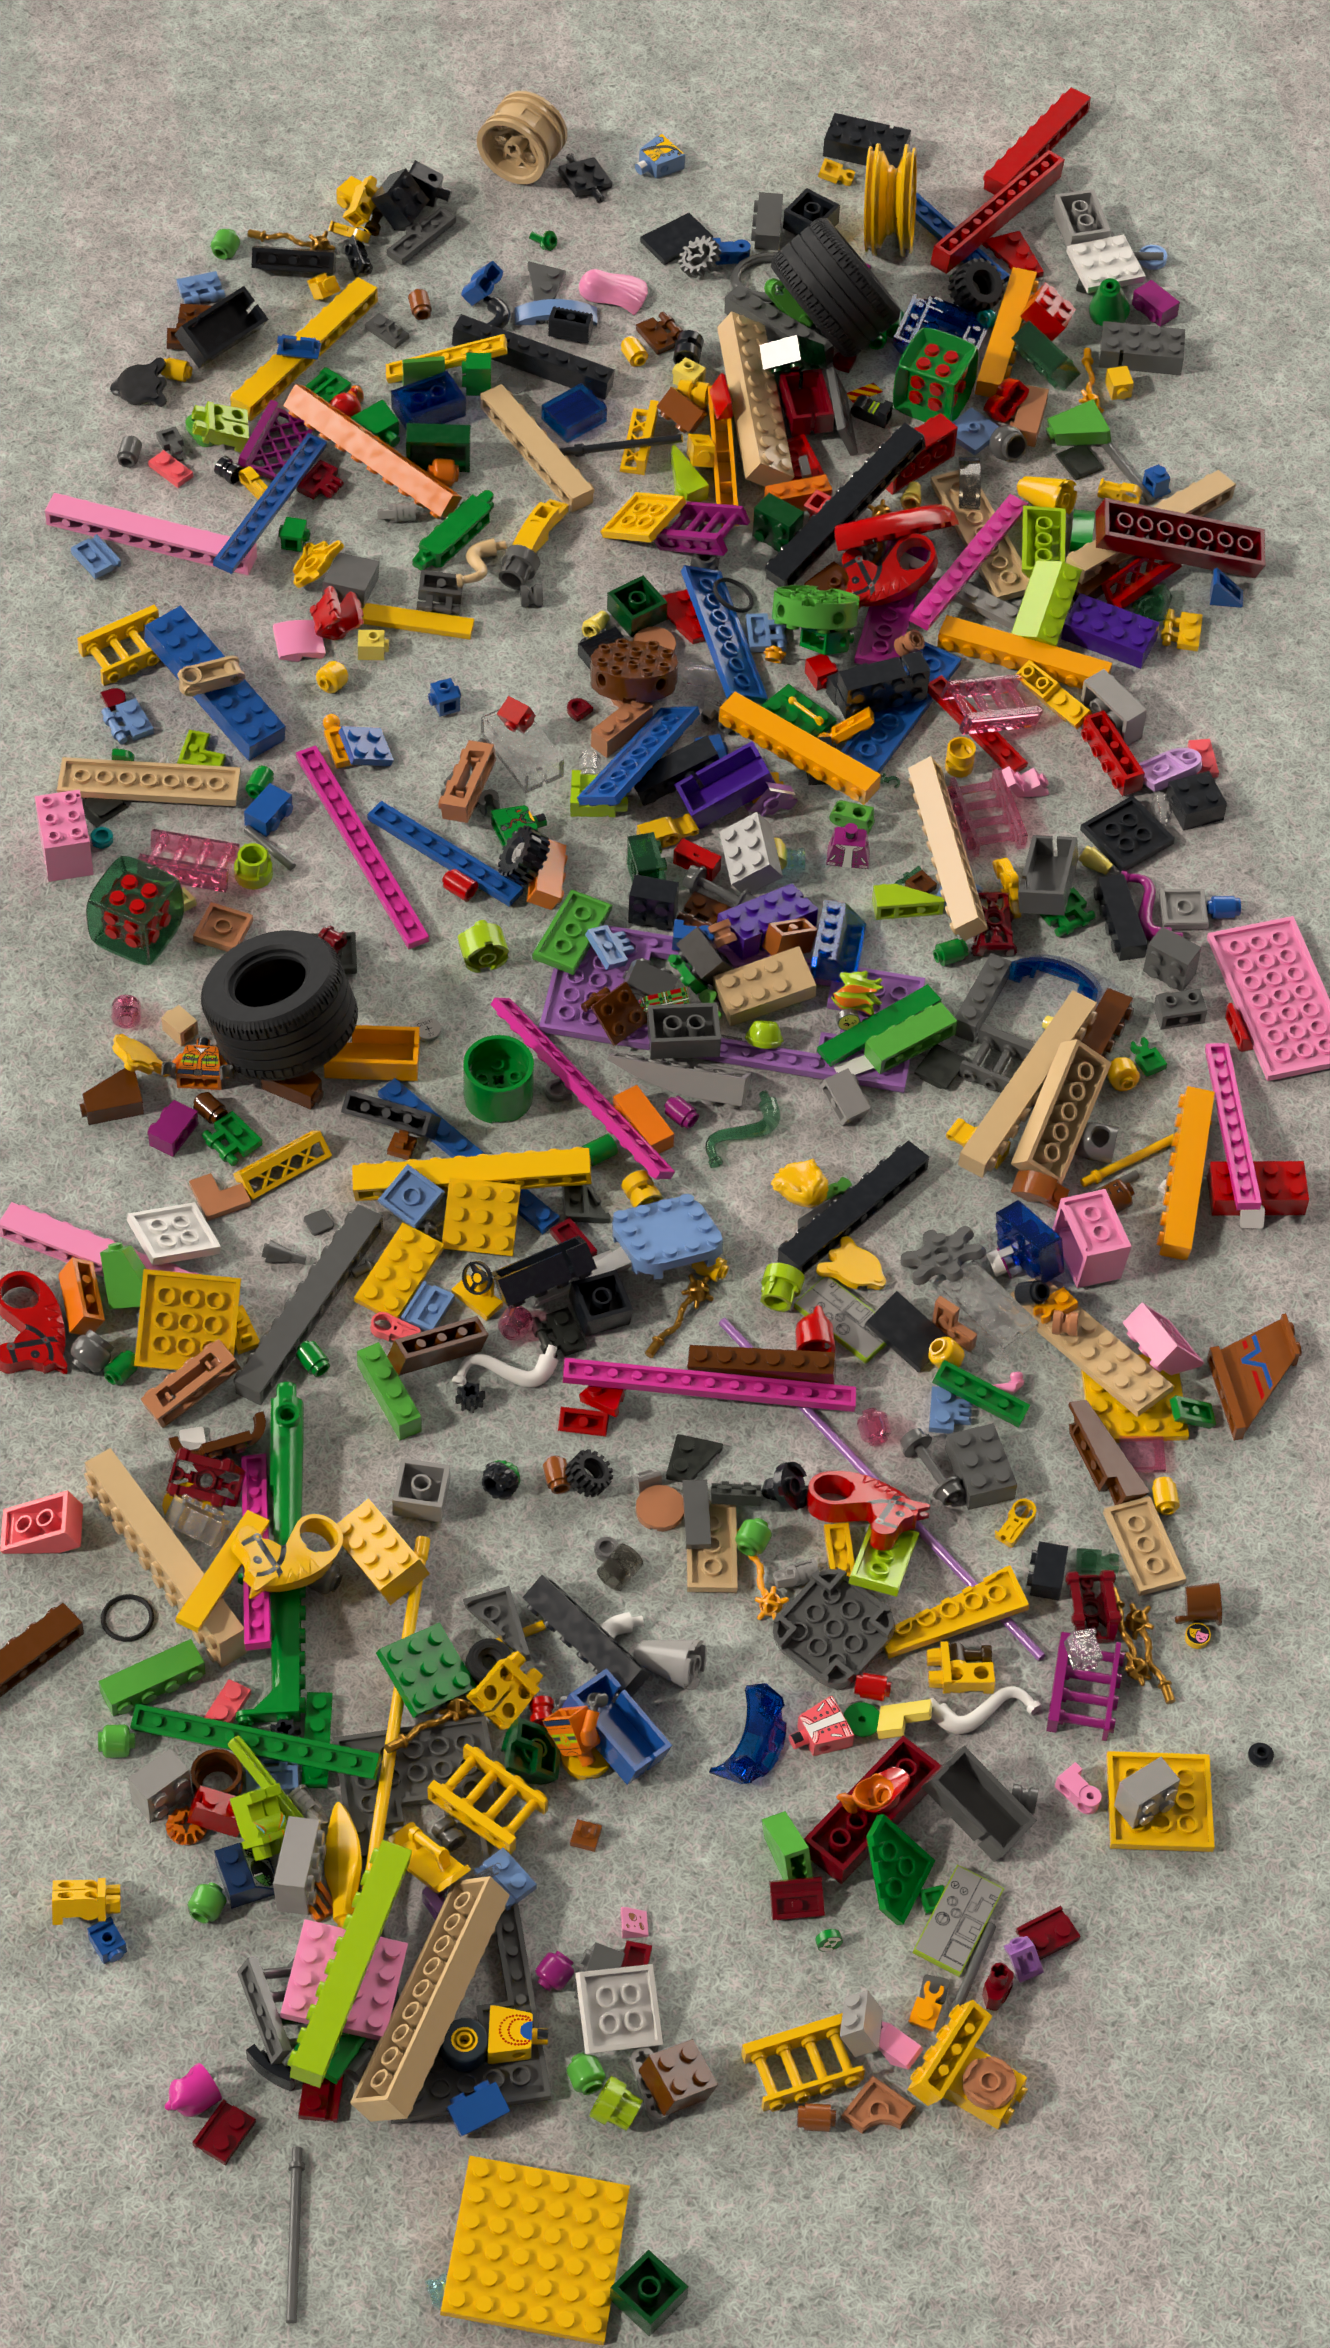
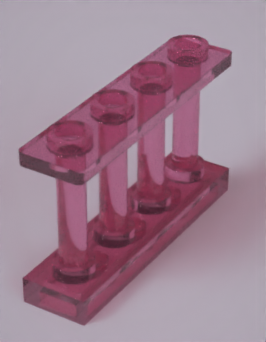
M1020 674L948 681L940 695L943 700L954 698L965 716L959 727L962 735L1035 727L1043 713L1040 706H1026L1016 688L1021 680ZM1009 693L1017 708H1008L1000 694ZM991 695L999 710H990L982 696ZM964 697H973L981 712H972Z
M1002 767L993 769L992 778L986 782L958 786L956 778H950V785L947 786L950 799L954 802L953 810L955 816L960 818V830L966 834V845L968 850H972L974 858L979 857L980 846L1011 841L1015 843L1017 850L1026 848L1028 834L1011 790L1007 786L1002 773ZM986 790L995 791L996 794L995 798L965 803L962 796ZM992 807L1002 809V815L971 820L969 814L970 811ZM1003 823L1009 827V832L978 837L975 830L976 828Z
M152 829L151 849L153 851L151 855L140 853L137 874L142 875L146 879L226 893L229 869H226L228 863H235V860L238 858L240 845L238 843ZM162 852L175 854L173 859L160 857ZM184 855L197 857L195 863L182 861ZM206 859L219 861L217 867L204 865Z

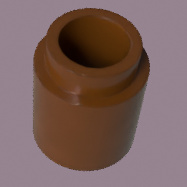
M210 1092L198 1094L193 1101V1109L198 1111V1114L210 1124H214L228 1114L225 1105Z

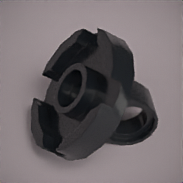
M797 1462L781 1463L777 1466L774 1477L764 1481L761 1494L766 1499L771 1498V1500L778 1501L780 1506L786 1511H797L800 1508H804L807 1505L808 1486H805L803 1478L807 1476L805 1470Z

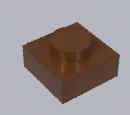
M167 328V349L185 350L174 335L179 328Z
M921 870L905 881V887L930 894L936 890L937 883Z

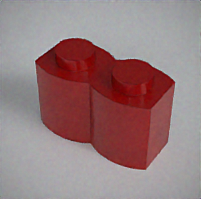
M1007 378L1001 382L996 394L987 400L983 411L993 420L1006 422L1014 415L1017 406L1025 401L1029 394V389L1020 380Z

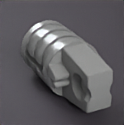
M414 501L411 503L388 504V508L377 510L378 519H389V523L416 521Z
M813 1558L802 1563L789 1565L785 1569L773 1573V1581L778 1589L797 1587L808 1583L812 1579L811 1575L819 1569Z
M305 1784L296 1787L288 1795L305 1818L320 1820L321 1829L326 1828L330 1819L324 1812L321 1803L308 1790Z

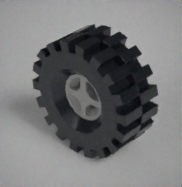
M524 825L519 827L518 832L514 831L512 838L509 837L507 845L502 848L503 853L499 856L501 861L498 862V867H500L498 872L500 875L520 886H525L528 882L531 883L533 877L539 875L538 871L543 869V862L547 861L548 857L546 854L550 851V848H548L550 845L549 838L530 826Z

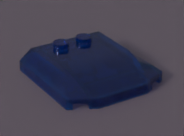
M913 294L892 341L896 350L903 354L912 338L921 328H931L962 338L975 345L979 351L989 326L985 324L984 327L977 321L978 316L955 304L936 296H928L927 299L917 298L918 295Z

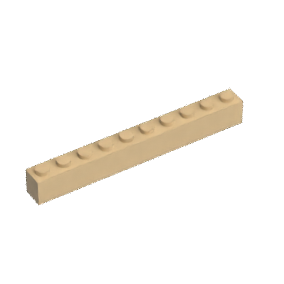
M1217 470L1212 474H1207L1198 482H1193L1184 490L1177 491L1173 496L1162 500L1154 507L1202 517L1233 498L1236 484L1220 470ZM1096 540L1091 543H1086L1079 550L1069 553L1066 557V563L1082 569L1078 582L1084 584L1100 573L1102 569L1100 565L1108 561L1110 564L1116 563V565H1119L1135 555L1096 548Z
M930 756L908 768L910 774L908 781L915 791L913 798L919 806L917 812L924 823L922 825L923 832L929 840L926 842L927 847L933 854L931 861L938 872L935 874L937 881L942 886L940 893L947 903L945 910L952 921L950 928L955 935H959L966 941L987 930L988 926L942 769Z
M1072 990L961 1150L958 1166L981 1178L984 1177L987 1171L991 1172L994 1169L997 1156L1005 1153L1008 1147V1140L1010 1137L1015 1138L1020 1128L1019 1124L1021 1121L1026 1122L1031 1113L1030 1108L1036 1104L1060 1043L1076 1039L1081 1041L1083 1039L1087 1025H1092L1098 1013L1095 1012L1097 1002Z

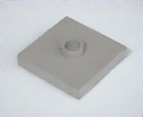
M1159 889L1163 927H1171L1172 929H1208L1209 920L1204 889Z

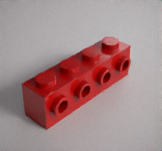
M1103 710L1085 716L1081 736L1091 747L1093 756L1100 761L1104 773H1107L1111 778L1113 787L1118 789L1122 797L1142 790L1145 772L1106 712Z

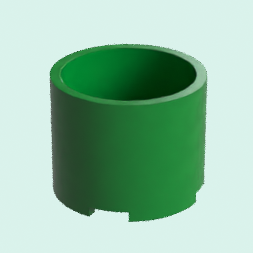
M491 1035L479 1039L468 1048L463 1060V1096L467 1109L479 1120L491 1124L492 1122H513L524 1116L533 1102L534 1059L531 1051L518 1039L506 1035Z

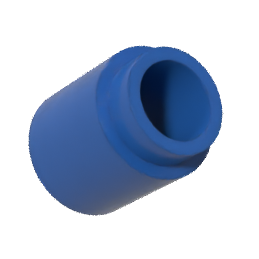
M1212 896L1211 900L1207 901V912L1211 914L1212 919L1235 918V916H1240L1241 900L1234 896Z

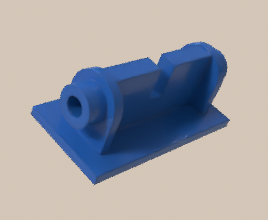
M282 334L277 339V344H279L277 355L318 359L321 343L316 338L301 337L300 341H298L297 336Z

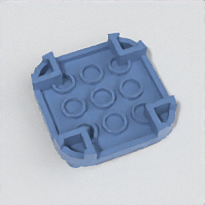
M683 1194L676 1198L663 1199L626 1210H618L613 1214L614 1243L619 1242L632 1262V1271L636 1275L642 1272L654 1275V1279H663L664 1270L704 1261L707 1267L716 1264V1258L723 1254L721 1232L704 1207L698 1201H695L691 1194Z

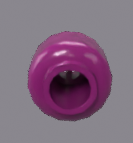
M559 1951L547 1953L535 1970L536 1975L540 1978L537 1983L549 1992L552 1988L558 1991L563 1990L574 1975V1968L572 1967L574 1962Z

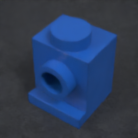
M1158 464L1144 471L1142 484L1154 499L1171 493L1169 489L1170 476L1165 467Z
M111 1916L106 1918V1921H100L87 1928L89 1940L103 1964L109 1961L116 1962L127 1952L126 1943Z

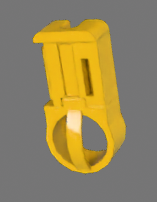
M334 221L330 222L328 231L349 238L354 235L355 240L369 243L371 236L368 229L362 226L350 227Z
M251 466L239 471L240 482L259 500L268 486L260 479V476Z
M1102 478L1098 486L1097 496L1100 498L1139 504L1142 496L1141 488L1131 483L1123 482L1119 484ZM1126 492L1133 493L1137 497H1130Z
M1029 1499L1017 1500L1008 1512V1519L999 1531L995 1530V1539L1010 1548L1014 1547L1036 1518L1035 1504ZM1027 1506L1020 1517L1015 1514V1510L1018 1507ZM1032 1509V1516L1026 1518L1030 1510Z

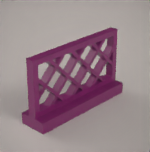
M270 400L242 450L238 464L243 466V468L251 466L258 475L274 480L277 474L273 470L283 468L287 462L283 461L281 455L290 453L292 456L298 447H291L289 441L298 439L299 443H301L308 433L312 434L314 430L309 428L308 431L299 433L297 426H305V421L301 418L296 419L288 414V411L278 408V402ZM281 416L287 419L289 423L279 424L277 419ZM292 428L295 434L286 436L283 430ZM278 431L281 437L272 439L269 433ZM284 442L287 448L278 450L275 444ZM270 445L273 451L264 453L262 447ZM276 457L279 463L270 465L267 458ZM263 460L265 466L258 467L253 465V463Z

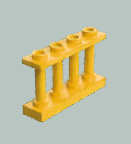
M151 605L77 638L78 651L81 656L93 655L102 667L100 673L101 682L104 686L115 683L125 676L136 674L139 670L148 666H154L161 661L138 634L145 630V625L159 618V610L155 605ZM129 637L141 652L129 656L119 641ZM112 646L121 658V661L110 665L100 650Z
M466 1744L463 1747L465 1762L445 1784H440L433 1780L427 1787L428 1799L498 1849L504 1848L511 1855L516 1850V1831L535 1809L544 1815L548 1811L547 1797L540 1790L530 1788L520 1776H513L507 1772L500 1762H493L487 1758L485 1753L478 1747ZM475 1766L486 1775L466 1798L461 1799L453 1793V1790ZM494 1781L505 1787L506 1790L486 1813H481L474 1808L473 1805ZM516 1795L527 1804L507 1827L502 1828L495 1823L494 1819Z
M843 2013L742 2044L741 2056L744 2064L750 2062L756 2064L767 2092V2096L762 2098L761 2107L763 2112L767 2110L776 2112L783 2109L786 2104L792 2102L801 2104L808 2101L811 2096L817 2094L826 2096L835 2092L836 2088L842 2086L851 2088L861 2083V2080L864 2079L865 2069L863 2065L853 2068L843 2041L840 2038ZM826 2038L831 2040L843 2070L830 2076L826 2072L816 2046L817 2041ZM801 2046L806 2048L818 2078L804 2084L791 2055L792 2049ZM775 2054L781 2056L792 2084V2088L779 2092L776 2089L766 2063L767 2057Z

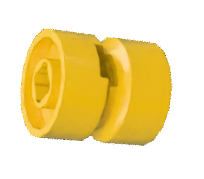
M680 379L677 389L702 409H707L709 404L708 386H710V383L697 382L694 384L693 381Z
M955 737L949 741L945 769L951 776L963 778L972 773L976 746L971 739Z
M646 1170L635 1171L622 1181L621 1187L627 1198L630 1199L632 1207L663 1200L658 1188L654 1186V1181Z

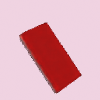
M721 373L710 388L717 420L728 419L733 416L732 400L724 373Z
M1229 1003L1225 1019L1239 1052L1254 1050L1253 1043L1239 1010L1233 1003Z
M561 1406L558 1431L606 1437L610 1415L602 1411Z

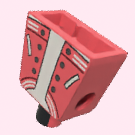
M833 1696L826 1698L802 1713L798 1717L797 1728L799 1731L789 1735V1741L794 1749L807 1745L813 1756L850 1748L853 1746L854 1734Z

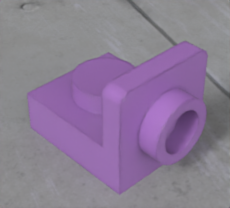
M426 1886L424 1891H422V1902L436 1921L444 1904L445 1898L442 1896L447 1894V1888L439 1893H435Z
M1028 1936L1016 1937L1009 1944L1004 1945L1005 1952L1009 1955L1016 1977L1020 1983L1044 1973L1035 1945Z

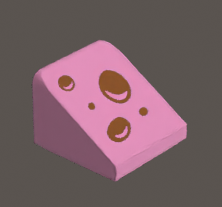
M621 1907L622 1938L648 1937L647 1911Z

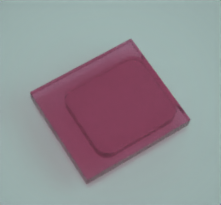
M1119 1436V1447L1136 1472H1166L1163 1436Z

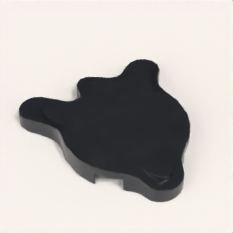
M158 357L149 364H137L126 368L117 380L111 384L110 390L112 394L119 396L131 405L153 403L163 407L167 403V399L162 393L167 385V381L164 377H158V375L166 367L165 360Z

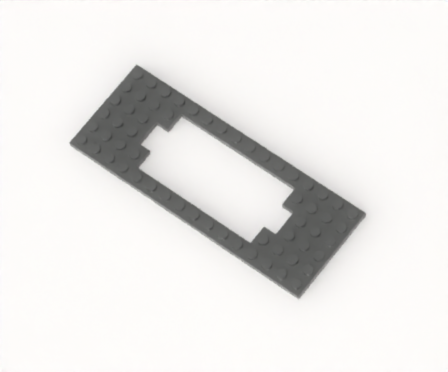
M486 1716L459 1719L457 1722L454 1720L446 1721L436 1727L423 1729L412 1741L408 1742L407 1748L397 1750L385 1829L404 1826L402 1807L433 1803L428 1799L427 1787L433 1780L440 1784H445L465 1762L463 1747L466 1744L478 1747L485 1753L487 1758L494 1762ZM415 1726L400 1728V1734L406 1736ZM387 1730L333 1737L335 1745L382 1755L376 1781L338 1773L342 1803L350 1814L360 1842L362 1857L360 1883L366 1868ZM474 1766L453 1790V1793L461 1799L466 1798L486 1774ZM494 1781L473 1805L475 1809L481 1813H486L500 1797L498 1783ZM444 1811L445 1817L451 1816L449 1813ZM501 1811L494 1821L503 1828L505 1824L503 1812ZM479 1835L483 1860L486 1861L500 1849ZM359 1884L358 1892H362L363 1885ZM515 1903L508 1911L506 1909L503 1911L495 1927L507 2001L476 2006L478 2022L486 2029L488 2037L490 2005L530 2012L533 2014L532 2028H540L519 1905ZM386 1921L380 1937L390 1939L388 1921ZM397 1988V1993H396V1997H395V2001H394V2005H393L392 2012H393V2010H394V2008H395V2006H396V2004H397V2002H398V1999H399L398 1988ZM532 2044L531 2058L528 2060L488 2064L487 2056L485 2062L480 2067L469 2072H460L450 2068L442 2058L440 2046L434 2059V2064L429 2070L423 2088L413 2105L412 2112L407 2119L390 2120L391 2124L449 2116L446 2108L451 2105L450 2099L463 2092L466 2097L475 2093L473 2087L486 2080L490 2084L497 2083L508 2106L551 2100L543 2045Z

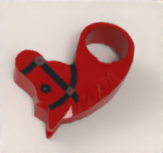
M921 534L906 535L895 544L880 566L868 560H863L861 552L857 549L847 550L842 556V564L849 577L848 588L845 591L859 596L858 609L863 606L871 607L888 604L911 595L927 583L936 571L938 557L932 541ZM923 547L931 552L930 558L924 566L909 570L901 568V556L908 549Z
M14 1271L5 1275L0 1280V1316L21 1333L16 1336L14 1342L0 1345V1371L12 1374L22 1370L34 1369L44 1374L53 1370L67 1374L68 1366L64 1359V1322L61 1309L53 1292L45 1282L33 1273ZM17 1287L29 1288L39 1297L38 1303L35 1306L22 1309L7 1305L2 1298L9 1290Z
M826 1471L812 1477L808 1486L807 1509L813 1517L829 1523L868 1521L871 1528L870 1544L877 1550L885 1551L893 1548L901 1533L912 1528L915 1529L917 1521L929 1518V1513L924 1512L930 1509L929 1504L913 1501L896 1488L867 1475L848 1471ZM824 1493H835L845 1497L846 1499L840 1501L826 1500L820 1497L819 1495Z

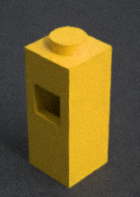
M688 434L686 455L691 465L713 467L715 445L710 436Z

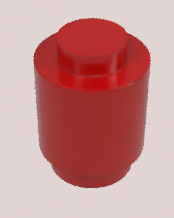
M870 1673L858 1674L856 1676L854 1694L860 1695V1698L884 1702V1697H890L892 1682H887L888 1676Z

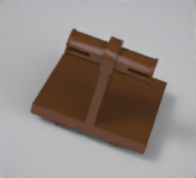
M623 982L611 992L605 986L597 993L593 992L589 999L581 1004L583 1011L593 1010L613 1046H616L647 1022V1016L627 982Z

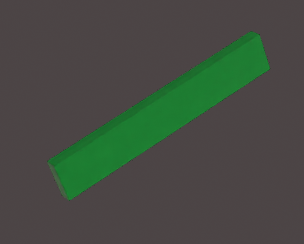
M927 984L817 1047V1052L832 1067L865 1048V1043L870 1037L878 1036L889 1027L896 1026L904 1022L908 1017L923 1012L927 1007L940 1003L942 999Z

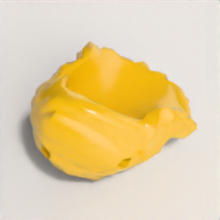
M813 1158L798 1163H789L785 1168H780L779 1173L774 1174L775 1178L772 1179L770 1184L773 1186V1190L780 1193L787 1201L806 1208H814L821 1205L827 1199V1192L829 1190L828 1180Z

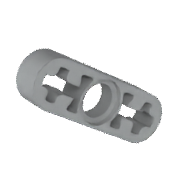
M640 2047L632 2053L631 2066L647 2117L655 2123H661L666 2121L670 2114L663 2116V2114H658L657 2111H652L654 2110L653 2096L650 2091L644 2088L643 2083L645 2081L638 2071L642 2066V2063L638 2062L639 2056H644L647 2059L654 2052L647 2047Z

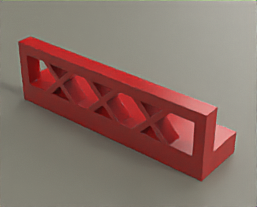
M1140 556L1101 584L1108 604L1124 609L1179 570L1182 565L1162 560L1156 563L1154 562L1155 559ZM1147 562L1145 572L1140 573L1142 563ZM1129 572L1133 573L1131 581L1128 584H1126L1125 579L1127 574ZM1117 583L1116 592L1112 594L1110 586Z

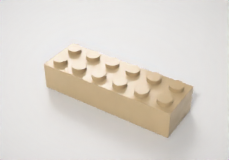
M1078 1039L1060 1043L1011 1164L1021 1171L1031 1170L1047 1174L1058 1179L1057 1183L1062 1185L1110 1068V1061Z

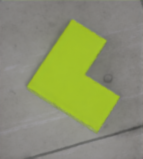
M189 729L177 764L224 766L226 754L206 750L211 738L210 733Z

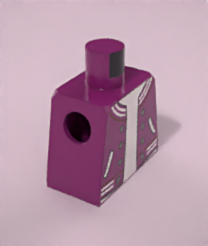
M848 823L845 827H836L828 845L826 865L869 869L870 847L867 831L865 829H858L854 823Z

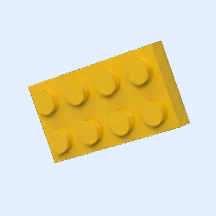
M402 1222L354 1297V1302L375 1313L386 1312L399 1319L443 1251L444 1244Z

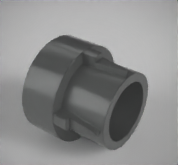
M522 545L509 546L501 560L503 567L499 573V580L508 588L519 591L520 585H525L527 580L535 576L540 566L538 555Z

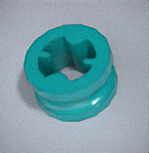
M991 309L980 311L977 315V323L980 328L988 329L994 327L997 319L996 313Z

